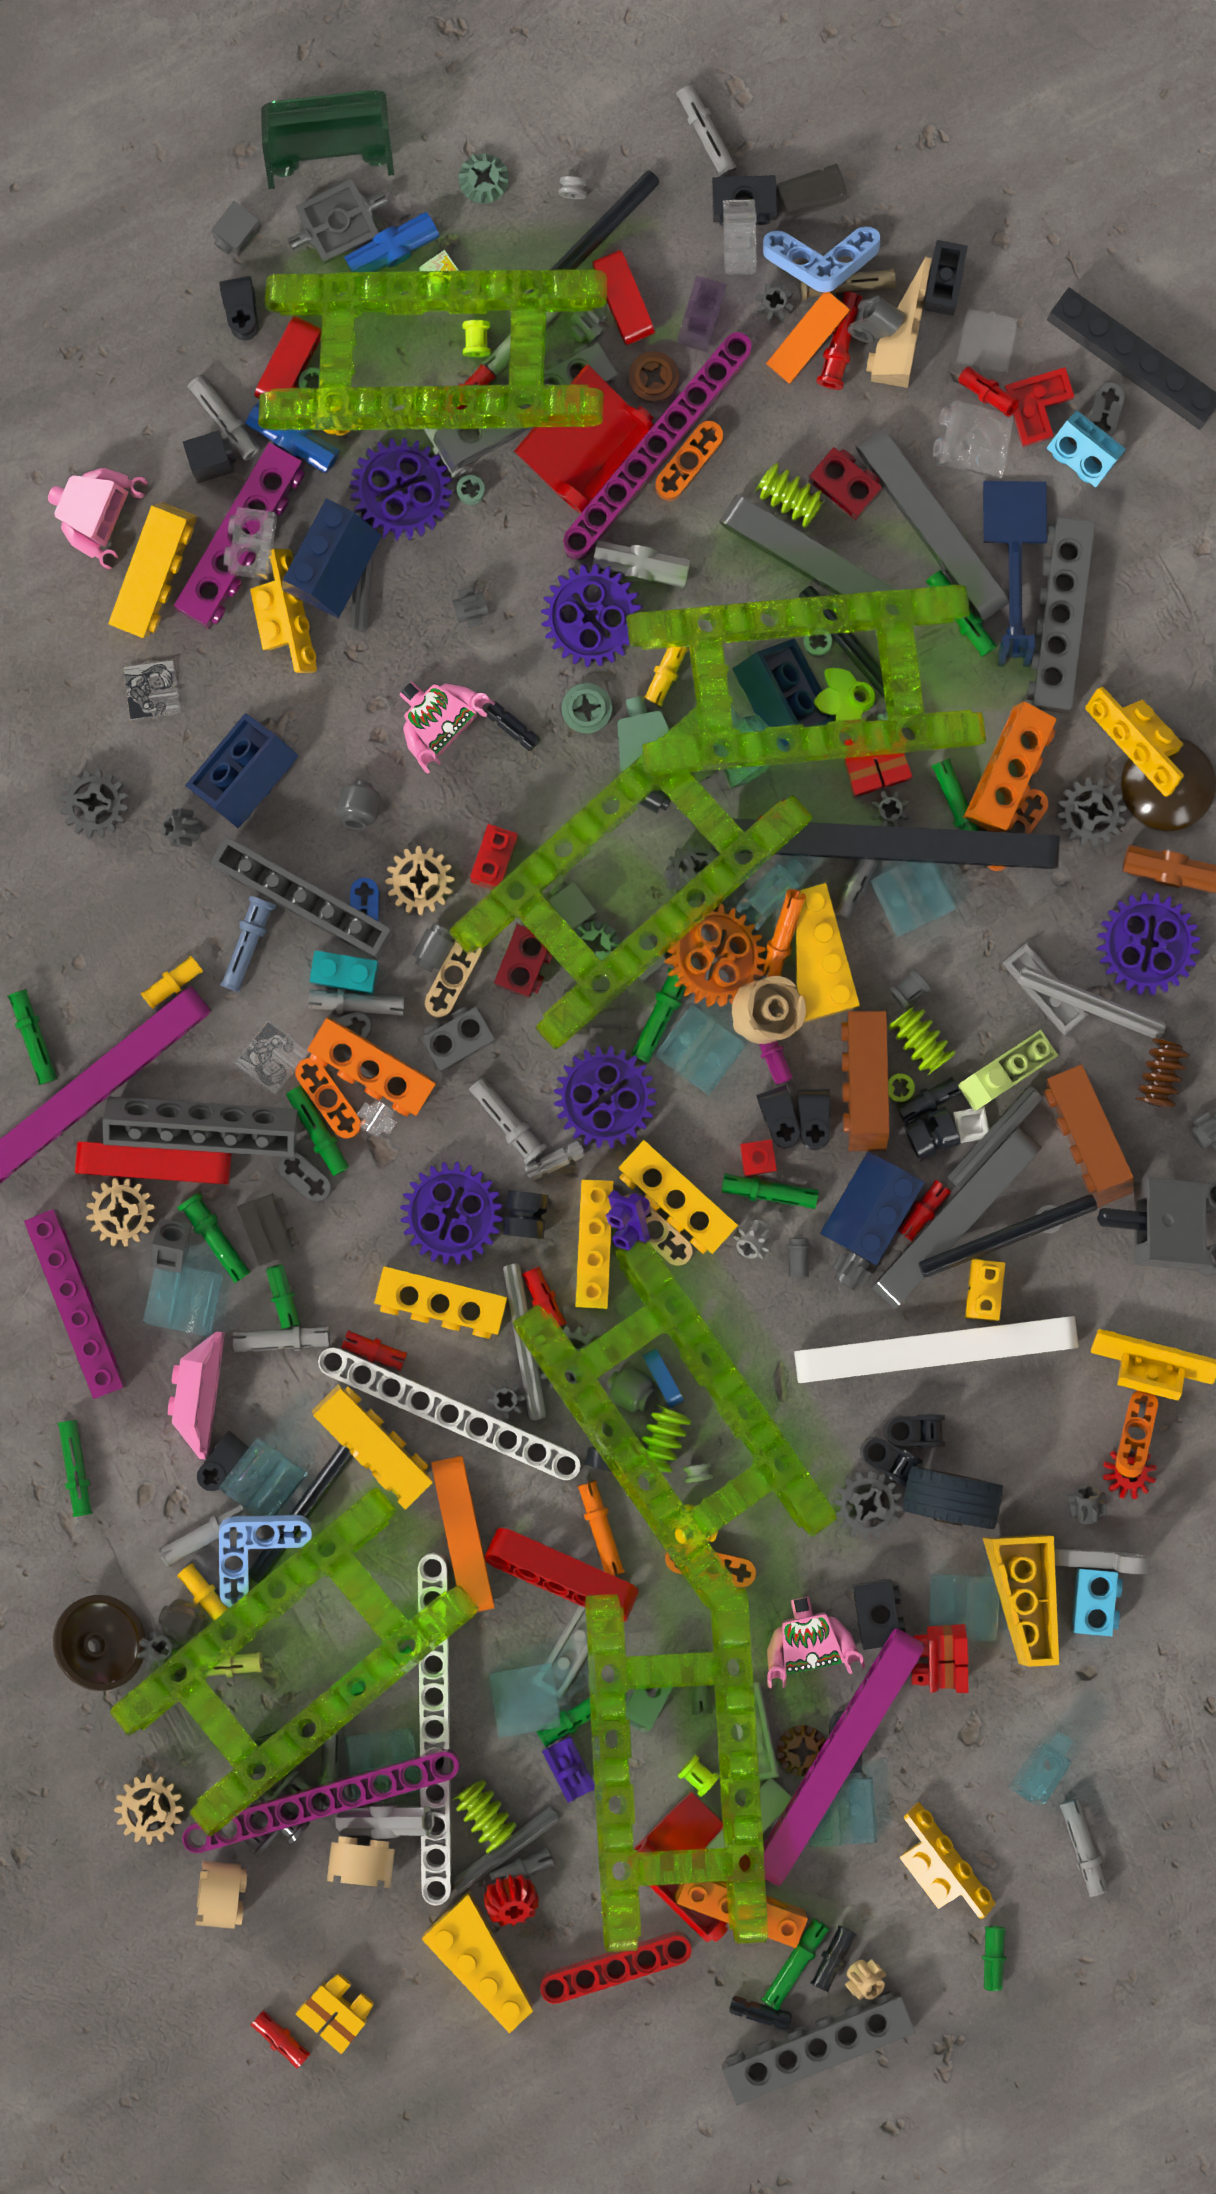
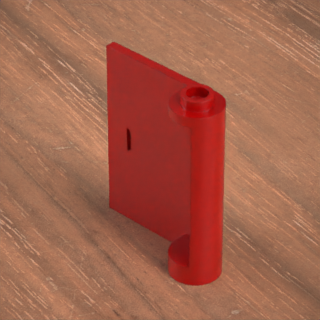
M586 364L514 452L564 502L581 514L654 426L651 422L654 417L641 406L637 409L629 406L590 365Z
M690 1791L632 1849L625 1858L624 1863L705 1942L711 1940L717 1942L728 1931L727 1922L676 1903L674 1893L685 1865L751 1890H755L765 1878L750 1870L756 1854L750 1848L730 1870H727L705 1848L726 1824Z

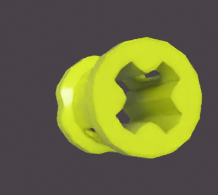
M484 320L464 321L462 328L465 330L466 348L463 349V355L467 357H486L491 355L490 348H487V330L490 328V322Z
M696 1754L677 1774L680 1779L685 1778L698 1790L697 1794L700 1797L720 1777L717 1773H711L701 1764Z

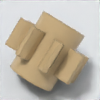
M873 1959L868 1963L865 1960H859L848 1969L847 1977L850 1980L845 1986L859 2000L863 1997L868 2000L874 1999L881 1994L885 1987V1983L881 1979L886 1976V1973Z

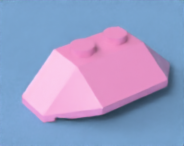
M220 1331L212 1334L182 1357L180 1365H174L172 1384H177L175 1397L170 1396L168 1415L173 1416L172 1424L199 1459H207L210 1451L225 1332Z

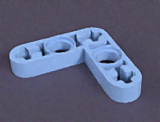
M872 227L856 229L824 256L783 231H771L763 239V254L765 258L819 292H830L836 289L876 256L880 250V234ZM842 256H849L853 259V261L843 263L840 262L838 258ZM804 258L809 262L799 265L794 263L793 260Z
M300 1515L233 1516L223 1520L219 1527L221 1602L228 1608L237 1609L244 1606L248 1601V1549L304 1547L309 1543L312 1536V1527L309 1520ZM262 1525H269L274 1529L275 1533L269 1539H261L256 1534L257 1529ZM279 1525H284V1538H279ZM297 1525L301 1526V1531H304L301 1532V1537L298 1538L294 1537V1533L291 1532L294 1531V1526ZM230 1527H236L237 1532H239L237 1534V1547H230V1534H228ZM230 1556H238L242 1559L243 1565L239 1569L231 1570L226 1567L225 1560ZM231 1579H237V1590L241 1592L238 1593V1598L235 1599L231 1598L229 1593L231 1591Z

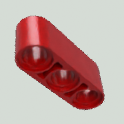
M622 250L592 261L594 272L624 344L629 345L655 334L652 321Z
M294 315L256 387L254 397L283 411L299 383L301 373L306 370L321 340L323 329Z

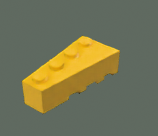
M164 502L151 505L110 617L109 625L141 638L149 636L151 632H156L161 620V616L158 613L162 604H166L172 590L170 584L174 574H177L180 569L183 552L191 539L198 516Z
M826 883L802 889L798 897L800 898L802 893L806 895V900L804 901L795 929L796 990L800 996H803L806 1004V1015L803 1023L856 1009L860 1006Z
M338 1384L311 1411L313 1416L342 1446H347L350 1449L349 1452L363 1467L369 1468L372 1471V1475L385 1490L392 1491L397 1496V1502L406 1510L433 1483L426 1471L429 1465L417 1453L411 1456L403 1448L407 1443L394 1430L389 1434L381 1426L384 1420L372 1408L366 1412L358 1404L362 1399L351 1387L348 1386L344 1390Z
M1040 1534L982 1537L1018 1663L1028 1667L1059 1665L1054 1536Z
M467 1891L423 1933L422 1940L510 2034L533 2012L534 2005L516 1972L510 1965L501 1945L490 1929L486 1918L475 1902L471 1891Z

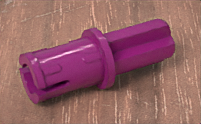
M778 1041L759 1044L762 1051L760 1057L765 1059L775 1084L779 1085L791 1080L792 1074L782 1053L784 1047L780 1046Z

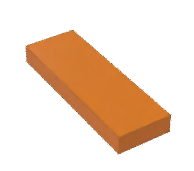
M824 292L766 364L791 384L849 314L851 309L831 292Z

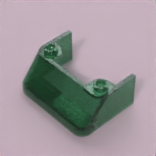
M380 90L348 92L278 100L262 106V148L269 189H275V175L278 177L292 175L299 168V161L361 154L362 160L371 166H382L387 163L388 176L395 175L385 92Z

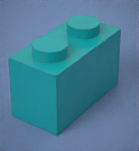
M314 950L309 982L312 985L374 994L379 963L376 960Z

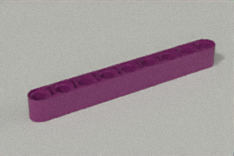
M735 332L725 338L570 526L563 538L564 551L568 557L580 560L590 554L597 545V542L604 537L745 366L750 358L752 346L747 335ZM734 343H740L745 347L746 351L741 356H734L729 352V346ZM714 367H720L725 371L726 376L721 380H714L709 376L708 372ZM700 391L705 395L706 400L699 405L693 404L688 398L692 392ZM679 415L686 420V424L680 429H675L669 425L668 421L672 416ZM656 439L663 441L666 444L665 450L661 453L652 452L648 446L651 441ZM633 464H641L646 468V473L642 477H633L628 470ZM614 488H621L626 492V497L622 501L615 502L610 499L608 494ZM594 512H601L606 516V521L603 525L594 526L589 522V516ZM580 536L585 539L586 545L581 550H573L568 544L570 539Z
M192 986L180 993L0 1139V1184L212 1012Z
M898 1628L893 1630L756 1855L750 1869L752 1872L778 1887L784 1882L920 1658L925 1647L924 1643Z
M441 1749L192 1823L184 1831L182 1836L183 1845L189 1852L202 1853L448 1781L458 1773L461 1765L460 1758L451 1749ZM443 1756L452 1759L454 1763L453 1771L449 1773L441 1772L437 1767V1759ZM415 1765L421 1768L423 1772L422 1780L419 1782L410 1781L406 1776L407 1767ZM384 1774L390 1777L392 1781L390 1790L382 1791L377 1788L375 1779L378 1775ZM356 1784L361 1790V1797L357 1800L347 1798L344 1792L345 1786ZM325 1793L330 1799V1806L326 1809H320L315 1806L314 1795ZM284 1803H295L299 1808L298 1817H287L283 1812ZM253 1812H264L268 1817L267 1826H256L252 1821ZM224 1820H231L237 1825L236 1835L227 1836L223 1833L221 1825ZM200 1829L205 1832L206 1843L197 1845L192 1842L191 1831Z

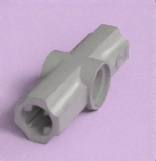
M598 541L593 565L599 564L600 570L603 571L610 566L612 567V573L618 574L622 572L625 578L642 583H652L654 581L685 588L691 560L659 554L657 550L645 546L632 545L631 547Z
M397 1803L370 1805V1807L359 1806L339 1812L335 1817L336 1829H338L340 1836H371L372 1839H390L400 1837V1835L424 1836L431 1834L434 1826V1813L431 1812L430 1806L398 1807Z

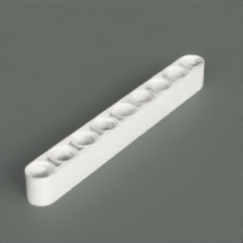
M1075 1316L800 1350L794 1351L798 1383L1066 1350L1079 1348Z
M336 1347L328 1348L319 1356V1368L327 1376L562 1480H570L576 1477L580 1471V1459L574 1452ZM332 1352L339 1354L342 1358V1366L337 1371H331L325 1365L327 1355ZM361 1365L368 1367L371 1371V1379L366 1384L358 1383L354 1378L355 1369ZM392 1378L399 1382L401 1389L397 1396L390 1397L383 1391V1384L387 1379ZM419 1391L425 1392L430 1399L428 1407L423 1410L415 1408L412 1404L413 1395ZM451 1404L457 1407L459 1416L455 1422H446L441 1417V1410L445 1405ZM474 1418H483L488 1423V1430L484 1435H475L470 1430V1423ZM510 1430L516 1434L517 1444L514 1447L504 1448L501 1446L499 1436L503 1431ZM539 1443L545 1447L546 1457L543 1460L533 1461L529 1457L528 1449L532 1444ZM564 1456L571 1457L575 1461V1470L570 1474H563L557 1468L558 1460Z

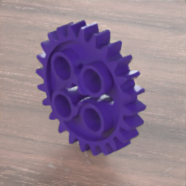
M390 438L387 448L379 441L376 445L377 453L368 448L365 453L368 460L359 457L357 464L361 469H353L351 475L358 479L350 481L349 488L357 490V492L351 494L350 501H359L354 512L364 511L365 514L362 519L365 522L371 520L373 522L372 528L375 530L379 527L383 528V538L391 531L394 532L395 541L399 540L401 533H405L407 539L411 540L415 530L422 537L425 534L424 526L434 530L436 526L434 519L442 521L444 518V514L440 509L448 510L450 503L443 499L449 498L452 495L451 490L444 488L451 483V478L442 477L447 470V466L437 467L436 464L440 456L436 455L430 458L428 454L431 447L429 446L423 451L418 450L419 441L417 440L412 447H408L406 438L402 439L400 446H396L394 439ZM410 463L416 472L407 475L401 471L400 465ZM382 476L386 479L388 485L382 488L377 487L373 484L371 478ZM420 477H425V478H426V481H424V482L422 481V482H417V483H415V484L409 485V484L413 483L414 481H416V479H418V478H420ZM397 484L400 488L408 486L405 494H403L400 490L394 492L393 494L389 495L380 502H377L375 500L376 497H381L392 493ZM416 491H424L429 496L430 501L421 503L415 499L414 493ZM391 503L396 504L400 507L402 513L397 516L391 515L386 511L385 506Z
M586 564L581 565L580 574L574 568L568 569L570 579L559 575L558 580L561 586L550 585L549 588L554 593V596H545L543 598L550 604V608L541 610V613L549 615V620L544 621L541 625L551 627L552 630L545 637L556 638L557 641L552 648L554 650L563 647L562 658L573 654V664H578L584 658L585 666L590 667L593 659H596L600 667L604 666L605 656L613 663L616 661L615 652L622 656L627 654L623 646L624 644L635 646L636 643L630 637L631 634H641V631L634 626L635 623L644 621V618L636 616V611L644 607L633 602L640 594L639 592L630 594L628 590L633 582L630 581L622 584L623 573L620 572L612 577V567L610 566L603 573L600 572L599 564H594L591 572H589ZM592 584L597 585L601 589L602 595L597 602L591 601L587 596L588 587ZM575 593L579 594L589 610L597 609L598 614L595 617L611 633L610 638L605 636L602 628L595 620L589 622L586 619L589 616V612L574 598ZM568 604L573 605L577 610L578 616L574 622L567 621L563 615L564 608ZM610 609H617L621 613L622 620L618 626L611 625L607 620V614ZM587 629L594 630L598 636V641L593 647L588 646L584 641L583 636Z
M1143 892L1140 896V902H1137L1134 896L1130 895L1128 897L1129 906H1126L1121 901L1116 903L1119 913L1109 910L1107 914L1112 921H1102L1100 925L1107 931L1106 933L1097 934V938L1105 942L1103 945L1098 946L1096 951L1105 952L1106 954L1105 957L1099 960V963H1109L1110 965L1105 974L1109 975L1114 972L1117 974L1114 980L1115 985L1122 980L1126 981L1125 991H1129L1133 985L1137 986V995H1141L1145 987H1148L1151 996L1155 995L1157 986L1164 993L1168 992L1167 982H1170L1175 987L1179 986L1180 983L1177 975L1187 978L1189 973L1185 966H1196V963L1190 959V955H1198L1200 953L1198 949L1192 947V944L1198 942L1200 937L1191 936L1190 933L1197 928V924L1187 925L1186 923L1191 913L1181 916L1179 912L1182 904L1180 903L1174 908L1170 907V896L1161 903L1159 893H1155L1151 901H1148L1146 893ZM1153 916L1155 917V923L1150 940L1156 944V947L1149 950L1147 970L1143 972L1141 966L1146 947L1141 945V941L1148 937L1149 918ZM1135 917L1142 922L1143 930L1140 934H1134L1128 930L1127 922L1129 918ZM1161 923H1168L1173 927L1174 936L1172 939H1164L1160 936L1158 928ZM1124 949H1133L1137 953L1138 960L1135 965H1128L1123 961L1122 953ZM1156 954H1163L1168 958L1169 966L1165 971L1158 970L1154 966L1153 959Z
M597 1046L595 1056H591L585 1049V1059L583 1061L576 1056L572 1057L576 1065L574 1068L564 1065L563 1068L568 1074L567 1078L557 1077V1080L564 1085L563 1088L554 1089L555 1094L562 1096V1100L554 1102V1106L563 1107L564 1109L557 1117L558 1119L568 1118L569 1121L565 1124L564 1129L568 1130L574 1127L576 1129L573 1135L574 1139L578 1138L581 1134L585 1135L584 1145L586 1146L592 1139H596L597 1149L601 1148L603 1141H608L609 1147L613 1149L614 1139H619L623 1145H626L625 1135L629 1134L636 1139L637 1134L634 1129L636 1127L644 1130L647 1128L642 1118L653 1117L646 1110L647 1107L656 1105L655 1101L648 1099V1095L655 1093L656 1089L647 1088L646 1086L653 1077H643L641 1074L646 1069V1065L636 1068L634 1064L637 1057L633 1056L627 1061L624 1049L618 1056L614 1055L613 1046L609 1047L607 1054H602L600 1047ZM604 1067H612L617 1073L616 1080L611 1084L601 1082L598 1077L599 1071ZM623 1079L628 1080L627 1085L610 1097L612 1101L610 1105L601 1103L587 1116L582 1115L584 1109L599 1099L598 1091L602 1089L604 1092H608ZM586 1086L591 1090L592 1097L589 1102L581 1104L574 1099L573 1094L577 1087ZM632 1092L637 1100L635 1106L631 1109L622 1108L618 1103V1097L621 1093ZM599 1111L608 1112L612 1120L611 1124L603 1129L597 1128L593 1123V1117Z
M443 1162L441 1172H437L433 1166H430L431 1176L427 1177L421 1172L418 1173L422 1182L420 1184L410 1182L409 1184L415 1190L414 1193L403 1194L405 1198L410 1200L409 1205L400 1206V1209L408 1212V1216L400 1219V1222L410 1224V1227L403 1233L404 1235L414 1234L415 1238L411 1241V1246L419 1243L423 1245L419 1253L420 1255H424L428 1250L432 1251L431 1261L433 1262L439 1255H443V1263L447 1265L450 1256H454L457 1265L461 1264V1255L464 1254L470 1261H473L472 1251L476 1250L483 1255L484 1250L481 1244L485 1242L493 1245V1241L488 1237L489 1234L500 1233L497 1228L493 1227L494 1222L503 1221L502 1217L495 1215V1211L503 1208V1205L493 1204V1199L499 1195V1192L489 1193L488 1189L493 1182L490 1180L482 1184L480 1181L484 1173L481 1171L472 1176L471 1165L464 1172L460 1171L459 1162L455 1163L453 1170H449L446 1162ZM439 1184H447L451 1188V1197L445 1202H440L434 1197V1189ZM463 1187L464 1192L456 1208V1211L460 1213L459 1219L453 1218L451 1220L445 1239L440 1240L439 1235L447 1219V1216L443 1214L444 1208L450 1209L452 1207L458 1188ZM474 1195L481 1200V1208L478 1212L470 1214L464 1210L463 1203L468 1196ZM434 1213L439 1217L440 1224L435 1231L430 1232L422 1226V1219L425 1215ZM457 1225H464L469 1230V1238L464 1243H456L452 1239V1230Z

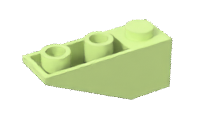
M1039 1030L959 1083V1089L973 1110L976 1111L1056 1058L1058 1054L1042 1030Z

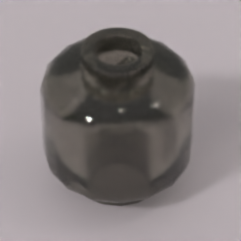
M178 1598L169 1606L163 1607L159 1616V1623L162 1624L164 1636L190 1645L204 1637L208 1629L209 1617L206 1616L205 1609L202 1606Z

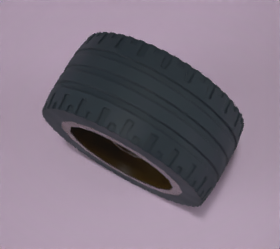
M911 1467L904 1494L905 1498L903 1499V1511L958 1526H963L964 1524L995 1529L1002 1501L1003 1485L937 1470Z

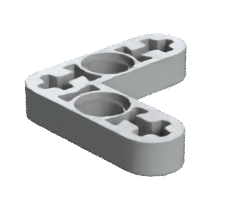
M1054 1548L1055 1566L1114 1569L1118 1572L1129 1574H1148L1149 1557L1138 1553Z

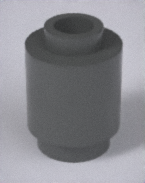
M433 923L430 930L426 929L413 953V956L418 958L415 964L431 973L434 968L440 970L454 945L452 941L455 934Z

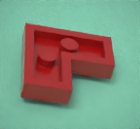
M1066 367L1005 385V391L1014 398L1019 399L1018 408L1012 415L1022 447L1054 437L1045 408L1073 400L1075 397Z

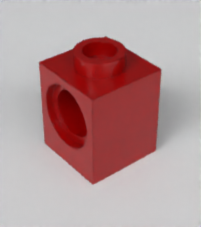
M772 1139L739 1145L744 1177L777 1171Z

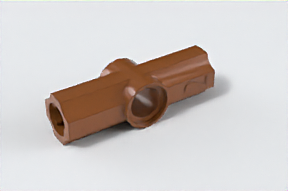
M1128 845L1122 872L1154 879V882L1169 887L1182 888L1184 886L1216 893V864L1192 860L1187 855L1173 851L1162 850L1158 852Z

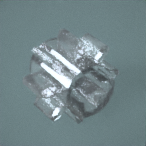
M375 1099L372 1105L365 1102L357 1114L363 1118L359 1126L377 1138L380 1137L382 1132L390 1135L397 1124L396 1121L391 1119L395 1111Z

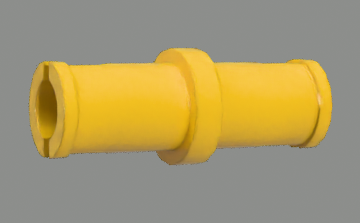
M674 641L669 642L660 665H656L653 670L655 676L646 695H644V699L650 700V702L662 707L672 682H676L678 679L676 673L686 652L689 650L688 648L682 647V645Z
M190 955L188 959L169 973L167 970L162 973L163 977L140 994L153 1010L174 992L176 994L181 992V987L199 973H202L203 970Z
M191 1563L177 1575V1578L183 1582L195 1597L193 1599L195 1604L198 1605L200 1603L217 1626L233 1612L221 1602L220 1597L215 1592L216 1587L213 1584L209 1585L194 1567L195 1565Z

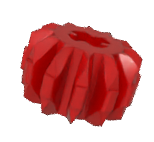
M1132 1449L1131 1456L1129 1454L1127 1458V1464L1134 1465L1136 1450ZM1111 1451L1109 1455L1116 1461L1117 1453ZM1149 1453L1147 1455L1146 1462L1149 1461L1151 1458V1455ZM1103 1463V1467L1112 1469V1473L1104 1474L1102 1478L1107 1481L1114 1479V1482L1108 1487L1110 1492L1115 1491L1121 1486L1118 1493L1119 1498L1124 1499L1129 1489L1131 1498L1138 1499V1487L1143 1493H1149L1148 1487L1144 1484L1145 1480L1150 1483L1156 1482V1478L1147 1476V1472L1157 1469L1154 1464L1144 1466L1142 1473L1130 1481L1129 1478L1122 1476L1118 1472L1115 1463Z
M510 1874L505 1879L497 1878L496 1884L487 1885V1892L484 1894V1905L488 1916L492 1922H498L501 1927L508 1923L513 1927L518 1922L526 1923L527 1917H534L535 1910L539 1907V1898L535 1885L531 1879H524L522 1874L515 1878H512Z

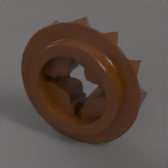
M650 351L641 354L633 361L629 369V383L631 389L640 399L653 403L665 400L675 392L679 381V372L675 362L668 355L662 352ZM661 366L659 378L664 384L654 382L647 388L648 376L645 375L644 371L653 373Z
M797 1725L791 1727L779 1739L777 1745L778 1760L788 1773L804 1777L826 1740L817 1729L811 1726ZM802 1737H805L806 1747L816 1751V1753L806 1755L803 1765H800L801 1761L798 1754L788 1750L799 1748Z

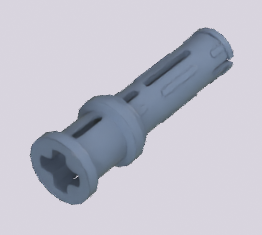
M251 895L248 899L251 903L245 919L240 920L239 929H242L231 956L224 979L220 986L236 992H240V987L259 937L266 935L267 930L265 926L270 912L276 908L275 904Z

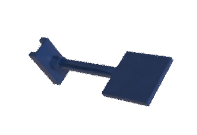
M983 481V543H1007L1009 546V628L1006 629V635L1002 636L997 654L998 666L1004 667L1006 658H1023V667H1029L1035 649V635H1025V628L1022 627V544L1047 543L1046 482Z

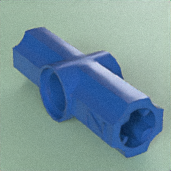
M426 211L399 227L392 226L374 236L372 242L348 254L344 259L356 281L360 282L385 267L392 268L410 258L412 252L436 240L440 235Z
M258 401L252 408L245 422L246 426L271 440L272 444L296 458L299 457L325 474L333 467L340 453L338 448L313 434V431L299 420L290 416L287 418L261 401Z

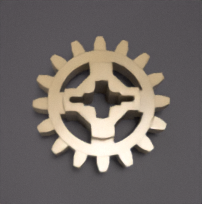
M420 846L416 847V854H411L408 849H404L405 858L401 859L395 856L396 868H387V871L393 874V878L386 879L385 883L394 887L388 892L389 897L398 896L399 898L395 905L400 907L405 903L407 905L406 913L408 914L412 912L413 908H417L419 915L423 916L424 908L429 907L432 913H435L434 904L438 902L445 906L446 902L443 895H452L453 893L447 887V884L453 883L454 877L446 876V873L452 867L451 865L442 866L445 857L441 854L434 858L433 848H429L426 854L422 853ZM425 861L435 865L440 874L430 873L426 869ZM410 862H413V868L407 874L400 875L402 869ZM419 867L424 878L429 879L428 882L423 883L421 895H419L416 884L411 883L412 879H417ZM440 886L436 895L427 900V893L433 887ZM400 888H409L414 893L415 901L404 896Z
M114 1178L112 1187L103 1182L101 1184L103 1190L101 1194L94 1191L91 1193L96 1199L95 1203H87L86 1207L93 1209V1214L86 1216V1220L95 1221V1225L90 1229L91 1232L100 1230L102 1233L99 1240L103 1242L110 1237L111 1246L116 1247L118 1241L122 1240L124 1247H128L130 1238L139 1243L141 1241L139 1235L141 1231L147 1234L151 1232L146 1226L147 1222H155V1218L149 1216V1211L156 1209V1206L147 1204V1200L152 1195L150 1193L142 1195L140 1192L143 1185L140 1183L132 1188L131 1179L126 1178L124 1184L120 1185L119 1180ZM124 1191L133 1194L140 1203L132 1204L127 1201ZM112 1194L111 1203L106 1209L101 1210L104 1200ZM120 1203L122 1208H128L129 1214L124 1215V1221L122 1222L120 1217H114L113 1215L114 1211L118 1210ZM142 1215L137 1227L131 1231V1222L136 1216ZM110 1221L116 1225L118 1234L108 1230L103 1222Z
M152 1773L147 1774L145 1781H142L138 1775L134 1778L135 1786L133 1787L131 1784L126 1783L123 1787L127 1794H118L116 1799L122 1802V1805L114 1808V1812L122 1813V1817L117 1821V1825L126 1824L127 1828L123 1834L126 1836L134 1832V1842H138L142 1836L146 1837L147 1845L152 1844L154 1836H157L158 1840L163 1842L165 1840L164 1832L166 1831L173 1835L176 1830L172 1824H181L183 1821L177 1815V1812L185 1810L184 1805L177 1804V1801L183 1795L182 1793L174 1794L172 1792L176 1785L174 1782L168 1786L164 1785L165 1776L163 1775L157 1781H153ZM151 1788L146 1796L133 1795L140 1789ZM163 1793L169 1800L170 1808L165 1807L161 1796ZM155 1796L153 1801V1809L156 1810L157 1813L153 1812L146 1819V1821H144L146 1817V1809L142 1807V1805H146ZM129 1809L135 1812L138 1819L137 1824L131 1819ZM155 1821L166 1822V1824L158 1829L148 1830L150 1824Z

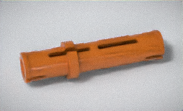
M789 889L786 892L773 938L767 943L766 949L768 953L761 970L764 973L763 976H766L767 971H769L767 977L781 976L786 957L791 955V941L804 901L806 900L804 893L798 898L800 890Z
M597 1480L586 1482L587 1484H580L577 1487L586 1510L584 1518L589 1520L604 1572L613 1576L616 1573L621 1574L625 1570L622 1566L606 1515L609 1513L608 1507L603 1505Z

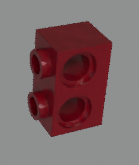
M833 447L809 475L808 482L818 490H821V493L857 521L880 494L882 486L878 484L880 479L870 470L862 471L854 464L856 459L844 449L838 451ZM830 465H838L842 468L844 474L838 479H833L828 476L826 469ZM855 485H862L867 489L868 495L863 499H857L852 496L850 489Z
M517 924L494 980V985L529 999L532 992L538 994L545 977L540 975L543 963L550 964L556 949L555 946L551 945L553 938ZM530 939L537 940L541 944L539 954L536 956L526 955L523 951V945L526 941ZM517 969H525L530 975L529 981L523 986L515 985L511 980L512 973Z

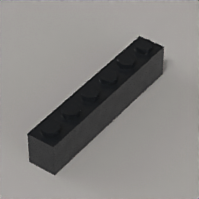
M1068 287L1050 312L1047 319L1049 323L1200 430L1216 409V392L1070 287Z

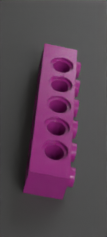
M268 443L175 602L174 607L178 612L210 629L213 623L217 625L221 621L226 611V608L223 607L229 596L233 598L238 592L242 583L239 580L244 569L250 570L258 556L255 553L256 548L260 542L265 543L274 528L270 524L276 514L279 516L283 514L289 503V499L286 497L291 488L297 489L305 476V472L302 471L304 466L301 460ZM276 476L282 480V484L277 490H268L265 487V483L270 477ZM260 503L265 505L266 511L263 516L255 518L249 515V510L254 504ZM242 530L249 532L250 539L246 544L238 545L234 543L233 538L237 532ZM223 558L234 560V566L228 572L218 570V563ZM207 585L217 586V596L213 599L203 598L202 590Z
M52 1209L24 1220L92 1398L97 1399L127 1387L59 1211Z

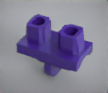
M613 1190L608 1196L611 1209L606 1214L608 1223L612 1227L617 1228L616 1233L612 1237L614 1245L625 1250H631L636 1242L646 1245L650 1240L645 1219L651 1210L649 1200L644 1196H638L636 1193L631 1194L629 1198L623 1197Z
M571 1736L542 1750L568 1803L597 1789Z

